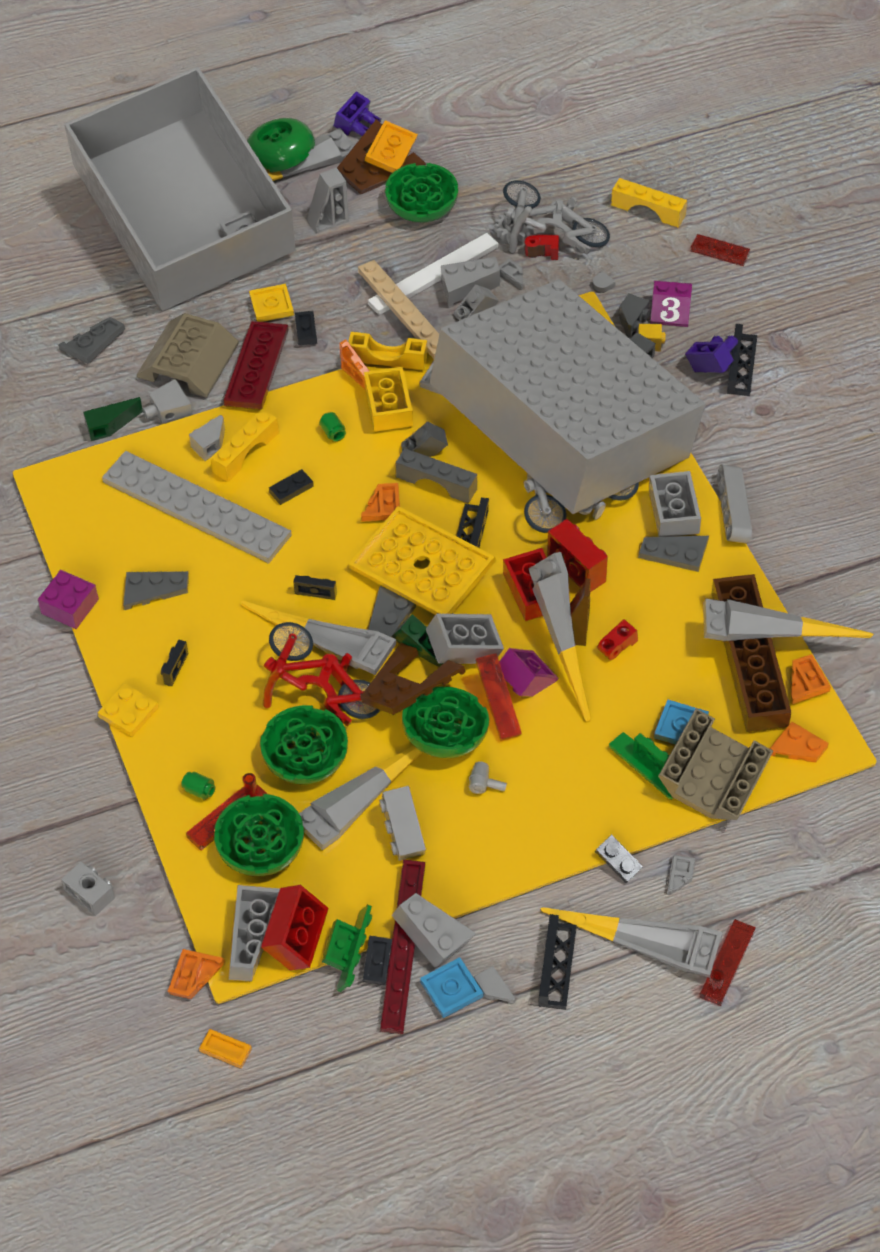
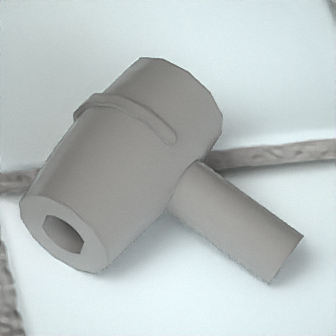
M476 762L469 776V790L471 792L482 794L486 791L487 787L505 791L507 783L489 778V766L487 763Z

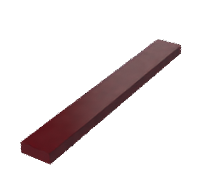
M403 859L397 908L415 893L422 896L426 862ZM396 920L380 1032L404 1034L415 943Z

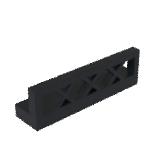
M736 324L734 337L738 340V344L732 350L734 361L730 364L727 394L750 396L757 335L742 334L743 324ZM741 340L752 341L753 344L745 347ZM746 353L750 359L743 361L740 356ZM745 368L749 373L742 376L738 371ZM743 382L747 386V389H740L735 387L739 383Z
M481 497L479 506L465 504L457 537L480 548L489 512V498ZM468 511L477 512V516L470 519L467 513ZM471 525L473 532L467 535L463 529Z
M550 914L539 991V1007L566 1010L577 925L559 923V915ZM558 930L571 932V937L562 942L557 936ZM561 949L568 954V958L562 962L555 957V953ZM560 969L566 977L557 983L552 974ZM558 990L562 994L563 1000L562 1002L550 1001L549 995Z

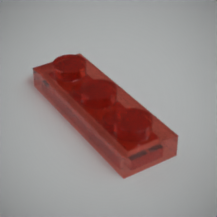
M700 234L696 235L691 246V252L743 267L750 254L749 248Z

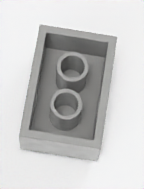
M690 471L650 475L649 494L658 536L673 537L699 534L701 516Z
M436 614L426 628L438 663H445L447 660L459 664H493L504 649L493 618L489 614Z

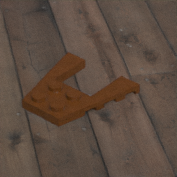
M377 119L337 167L346 182L360 195L381 187V184L387 182L392 174L387 170L364 161L367 154L366 151L371 147L383 125ZM414 152L407 156L403 166L416 163V166L426 165Z
M401 643L360 696L362 703L395 715L415 703L416 698L420 695H429L433 692L432 688L441 683L446 685L452 681L451 677L458 673L463 675L465 673L464 665L447 660L421 684L396 675L418 656L417 648Z

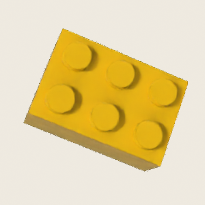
M403 367L364 372L365 391L374 432L413 426L412 406Z

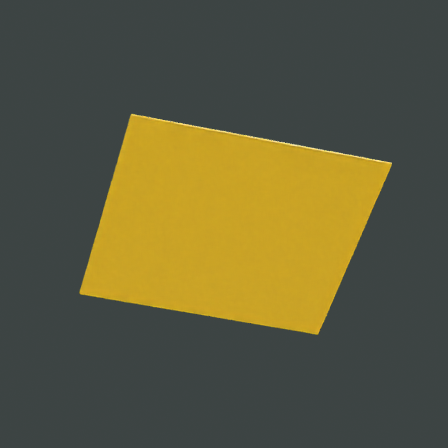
M591 291L578 295L614 325L595 292ZM429 353L425 370L403 368L413 412V426L374 432L366 391L343 369L268 391L263 409L277 417L279 433L267 445L262 442L254 445L245 456L241 470L229 482L213 473L211 458L204 461L191 448L189 434L207 424L210 420L222 415L225 426L223 446L261 409L223 405L13 471L14 480L52 579L61 569L96 585L99 600L78 628H72L101 706L103 707L124 683L158 703L159 708L133 737H130L109 724V727L195 951L222 957L225 960V964L208 981L211 993L217 1004H222L326 966L327 964L322 962L333 922L338 919L355 927L360 910L367 904L372 906L370 912L372 919L365 929L364 934L367 936L363 946L360 947L359 953L367 951L369 935L393 939L395 919L392 917V914L397 909L403 860L399 861L397 855H393L390 842H393L391 834H388L386 831V818L379 804V800L382 799V794L385 791L409 786L426 851L424 855L404 860L426 862L421 897L454 919L606 864L595 850L611 834L630 854H634L726 820L711 819L675 798L670 800L609 748V743L622 732H625L633 740L641 733L646 738H650L655 746L661 751L667 752L670 756L675 744L654 738L655 730L667 700L708 711L709 716L715 718L711 726L712 728L748 748L755 740L770 749L787 728L746 732L724 642L704 638L703 603L705 599L713 600L711 594L713 579L755 574L763 608L784 613L788 612L747 544L726 539L721 501L692 453H690L689 458L656 474L690 471L701 516L700 533L682 536H709L699 572L639 558V551L644 537H659L649 494L650 477L640 481L635 495L627 500L618 501L608 497L601 500L600 502H604L606 506L601 517L596 520L592 517L594 509L587 515L579 512L572 514L566 509V519L572 524H576L580 531L586 537H590L593 543L599 549L604 550L608 556L606 582L590 592V613L586 646L575 645L581 680L591 718L587 722L583 717L544 617L541 616L528 621L524 620L503 575V559L539 548L543 549L547 557L548 533H542L533 529L527 523L524 516L526 503L535 496L534 490L527 492L524 487V481L527 480V472L443 395L420 387L421 379L434 361ZM364 363L370 371L396 368ZM325 413H336L345 426L346 435L340 441L329 439L319 425V421ZM427 421L444 429L448 442L444 449L435 456H431V458L477 474V491L470 503L450 497L447 490L435 481L419 479L413 484L396 478V461L402 453L401 443ZM127 451L291 530L292 536L271 562L267 563L104 483L102 477L119 457ZM303 469L313 481L314 487L280 505L269 493V487ZM398 483L401 508L455 536L458 533L465 504L479 506L481 497L489 498V512L480 549L495 556L496 562L452 614L491 615L504 649L493 664H461L465 668L463 675L458 673L451 677L452 681L446 685L441 683L436 686L465 690L476 696L478 702L483 707H486L489 714V727L483 742L472 752L455 758H438L425 753L420 754L365 809L338 840L322 850L304 833L303 844L297 857L289 866L275 874L258 877L248 876L230 868L222 860L216 849L214 829L218 817L232 802L248 795L255 797L270 794L288 801L300 813L308 808L311 802L413 746L403 729V710L395 715L380 710L372 718L358 719L348 715L340 708L343 713L352 719V722L348 727L343 724L347 732L348 749L342 765L335 773L313 784L290 783L272 773L264 762L260 747V739L266 729V724L279 712L294 706L312 705L313 708L325 711L323 704L327 695L317 685L308 684L307 689L302 691L279 678L272 692L271 707L264 708V689L271 672L263 666L270 657H273L275 660L279 658L269 644L270 632L276 624L243 607L241 601L312 620L368 630L381 585L349 568L348 563L385 522V520L361 521V513L365 512L368 501L374 495L377 485ZM635 484L614 495L624 496L634 490ZM537 500L528 508L530 519L542 528H553L562 521L561 509L550 500H548L551 512L548 515L547 521L540 520ZM468 511L467 515L470 519H473L477 516V512ZM470 525L463 529V531L469 535L473 532V527ZM428 559L417 560L414 566L417 569H424L428 567L430 561ZM188 571V593L167 599H154L149 604L142 605L140 603L131 606V609L124 610L126 572ZM295 575L336 581V599L331 600L295 594L293 583ZM568 577L569 600L571 603L580 587ZM416 605V608L411 613L425 626H428L435 614ZM625 619L637 630L638 641L633 646L629 645L625 650L621 651L615 659L609 660L597 649L598 644L603 637ZM283 628L277 630L273 636L274 644L281 652L291 634ZM802 636L771 637L792 712L790 723L794 722L829 743L828 748L816 763L803 759H789V755L775 754V756H770L740 815L876 765V758L828 679L827 681L831 686L830 692L794 704L791 703L792 661L812 654ZM297 637L290 656H298L305 653L309 648V643ZM178 640L186 641L189 654L173 686L165 685L163 675H161V668L164 663H167L170 650L173 646L175 647ZM396 641V645L394 646V648L392 649V651L390 652V654L388 655V657L386 658L378 672L381 670V668L384 666V664L387 662V660L390 658L393 652L400 645L399 642ZM313 645L311 653L306 658L299 661L287 660L286 663L322 659L328 653ZM509 648L533 650L559 679L533 697L519 696L513 691L510 683L500 677V673L495 666ZM417 656L396 675L421 684L439 667ZM350 665L346 671L352 680L359 679L371 683L376 676L363 669H355ZM322 667L289 671L288 673L296 678L302 675L319 677ZM331 674L328 682L333 686L338 696L342 686ZM357 685L362 691H365L367 688L363 685ZM363 704L361 707H348L353 712L359 714H368L376 709L366 704ZM290 743V744L288 745V748H289V749H292V748L295 747V744H293V743ZM476 762L487 763L489 766V778L507 783L505 791L487 787L486 791L482 794L471 792L469 790V776ZM187 772H197L213 779L216 787L214 794L203 800L186 792L181 786L184 775ZM242 839L246 844L249 842L248 839ZM258 851L257 854H262L265 851ZM301 884L329 908L310 968L290 971L264 950L252 981L229 980L238 885L280 889Z

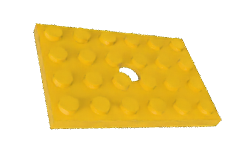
M398 506L348 565L353 571L436 615L452 614L496 562L495 556ZM428 559L430 561L428 567L424 569H417L414 566L417 560Z

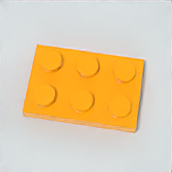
M385 120L364 161L393 173L403 166L418 134Z

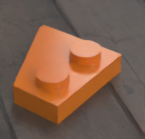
M345 339L339 343L341 368L365 389L364 372L370 370L364 365Z
M398 483L377 485L374 495L368 501L365 512L361 513L362 522L386 520L398 506L400 507Z
M812 654L792 661V704L830 692L831 686Z
M791 722L770 749L773 750L771 756H775V754L789 755V759H803L816 763L827 750L829 743L796 723Z
M182 949L168 993L192 999L225 964L224 958Z

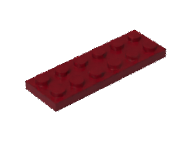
M251 321L223 400L224 406L263 409L289 331L288 324Z

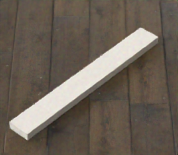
M485 233L396 285L409 299L441 281V265L477 260L497 249L498 242L488 233ZM378 294L368 299V305L378 315L390 310Z

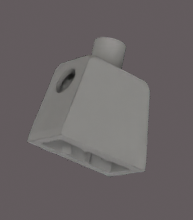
M176 379L151 392L149 395L151 405L143 408L146 419L157 415L162 424L193 415L191 403Z

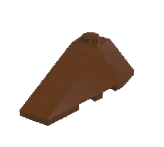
M587 578L570 603L575 645L586 646L590 613L591 579Z

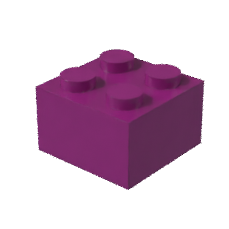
M60 569L38 598L41 614L77 629L99 598L95 584Z

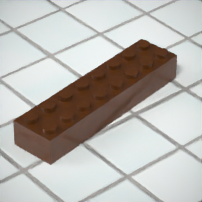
M755 574L713 579L711 593L713 600L726 602L728 599L763 608ZM772 638L723 641L746 732L788 727L792 712Z

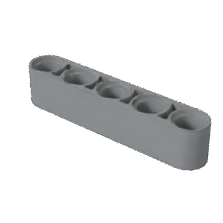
M721 464L717 473V481L726 539L747 544L751 539L752 527L742 468Z

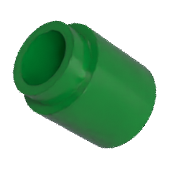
M325 413L321 417L319 425L329 439L340 441L345 437V426L336 413Z
M187 772L181 782V786L186 792L203 800L211 797L216 788L213 779L197 772Z

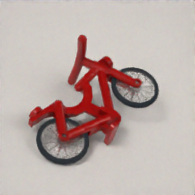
M284 622L272 629L269 635V644L279 658L275 660L273 657H270L263 666L271 672L264 689V708L271 707L272 692L278 679L281 678L302 691L307 689L308 684L321 687L327 695L323 707L335 714L347 727L351 724L352 719L343 713L340 708L348 715L358 719L372 718L379 713V709L363 704L360 697L370 682L359 679L352 680L346 672L352 661V656L349 653L342 657L340 664L337 657L333 654H326L322 659L286 663L287 660H302L311 653L313 649L312 636L306 628L293 622ZM322 667L319 677L302 675L296 678L288 673L289 671ZM331 674L342 686L338 696L333 686L328 682Z

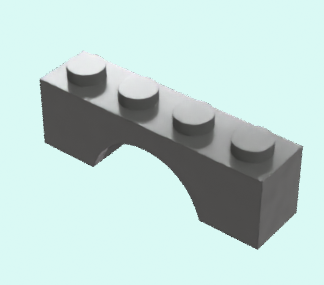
M405 448L396 461V478L413 484L419 479L435 481L447 490L450 497L466 503H470L477 491L476 473Z

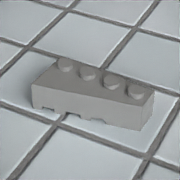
M238 885L229 980H253L264 951L261 945L280 889Z

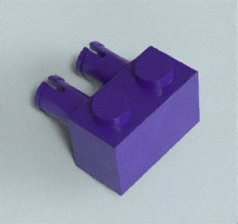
M356 91L336 113L333 126L337 129L340 128L347 136L353 131L363 136L369 128L361 124L360 121L365 120L372 125L376 119L379 122L382 119L369 111L371 101Z
M729 335L725 341L719 336H713L710 342H695L685 355L694 372L724 373L734 361L730 352L738 344V340L732 335Z

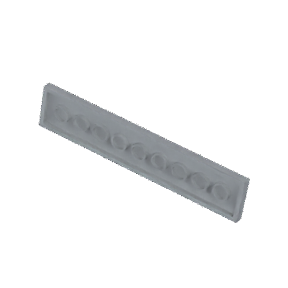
M127 451L119 457L102 477L104 483L267 563L271 562L292 536L291 530Z

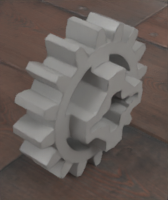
M504 211V215L499 214V219H495V232L497 237H501V241L508 240V244H510L514 219L507 217V211ZM523 223L518 235L517 244L518 241L524 243L526 237L534 235V227Z

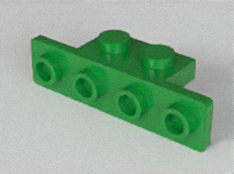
M622 732L609 743V748L667 798L673 799L658 777L669 758L667 752L661 751L650 738H646L641 733L633 740L625 732Z
M369 904L360 910L355 927L338 919L333 922L322 962L342 971L336 989L339 992L350 987L354 981V967L360 961L361 954H359V950L367 936L364 934L365 929L372 919V914H370L372 906Z

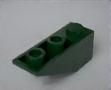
M137 397L84 411L85 424L91 441L112 436L141 414L143 409L141 398Z
M412 614L399 626L392 637L400 644L403 643L417 648L419 657L440 667L444 663H438L426 631L427 626Z

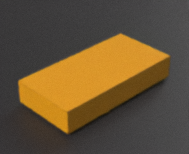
M209 1029L199 1047L200 1052L241 1069L252 1050L251 1045L212 1029Z

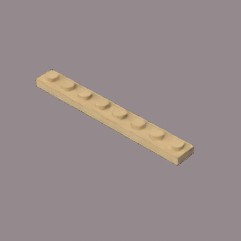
M375 260L358 266L360 275L416 339L427 340V352L435 359L439 333Z

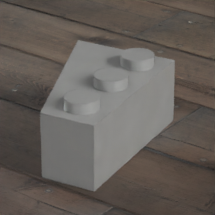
M337 167L319 174L307 216V222L316 234L349 222L346 180Z
M496 257L441 265V283L448 308L454 306L455 302L464 300L475 284L489 290L500 286V269Z
M409 786L383 792L379 804L386 818V831L388 834H391L393 841L390 842L393 855H397L399 861L424 855L426 848Z
M417 893L399 905L392 914V917L435 968L465 946L476 934Z

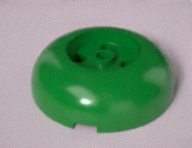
M278 118L265 122L258 126L247 139L248 144L265 170H270V172H279L298 165L309 156L308 152L315 147V138L311 129L305 123L293 118Z
M416 163L397 169L390 175L385 185V196L389 207L399 217L417 223L432 222L445 216L454 207L458 198V183L454 175L442 166L432 163L416 166Z
M445 686L432 688V693L427 696L420 695L416 698L415 703L403 709L402 725L408 740L418 750L434 757L455 758L466 755L483 742L488 732L489 714L486 707H483L478 702L476 696L462 689Z
M300 705L279 712L266 724V729L260 739V747L265 764L277 777L294 784H313L330 777L342 765L347 754L348 737L343 723L335 714L326 709L323 711L313 708L312 705ZM290 743H293V744H295V747L292 748V749H289V748H288V745H289Z
M270 794L255 797L248 795L232 802L222 811L214 829L216 849L222 860L233 870L244 875L256 877L272 875L289 866L299 854L304 839L303 822L295 807L288 801ZM242 839H248L249 842L246 844ZM258 851H265L262 854H257Z

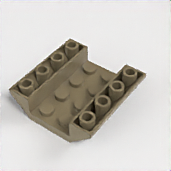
M184 313L169 321L138 371L137 377L151 382H155L159 374L188 382L189 393L207 398L237 348L239 341L220 323Z
M695 709L658 777L673 798L711 819L737 820L773 750L755 740L749 748L712 728L711 726L715 718Z

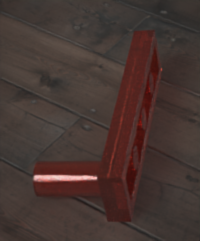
M497 653L476 658L475 662L500 741L521 736L522 732Z
M245 774L242 778L243 787L186 832V837L199 850L202 851L214 841L216 821L228 805L248 795L255 797L267 794L256 783L254 774Z
M734 919L714 962L710 978L707 977L699 998L719 1006L722 1005L753 938L756 927Z

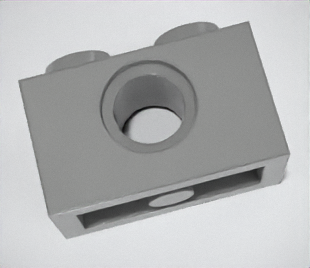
M82 862L78 863L61 879L64 890L94 916L115 899L114 887L111 882L106 878L101 879L92 866L89 865L87 867Z

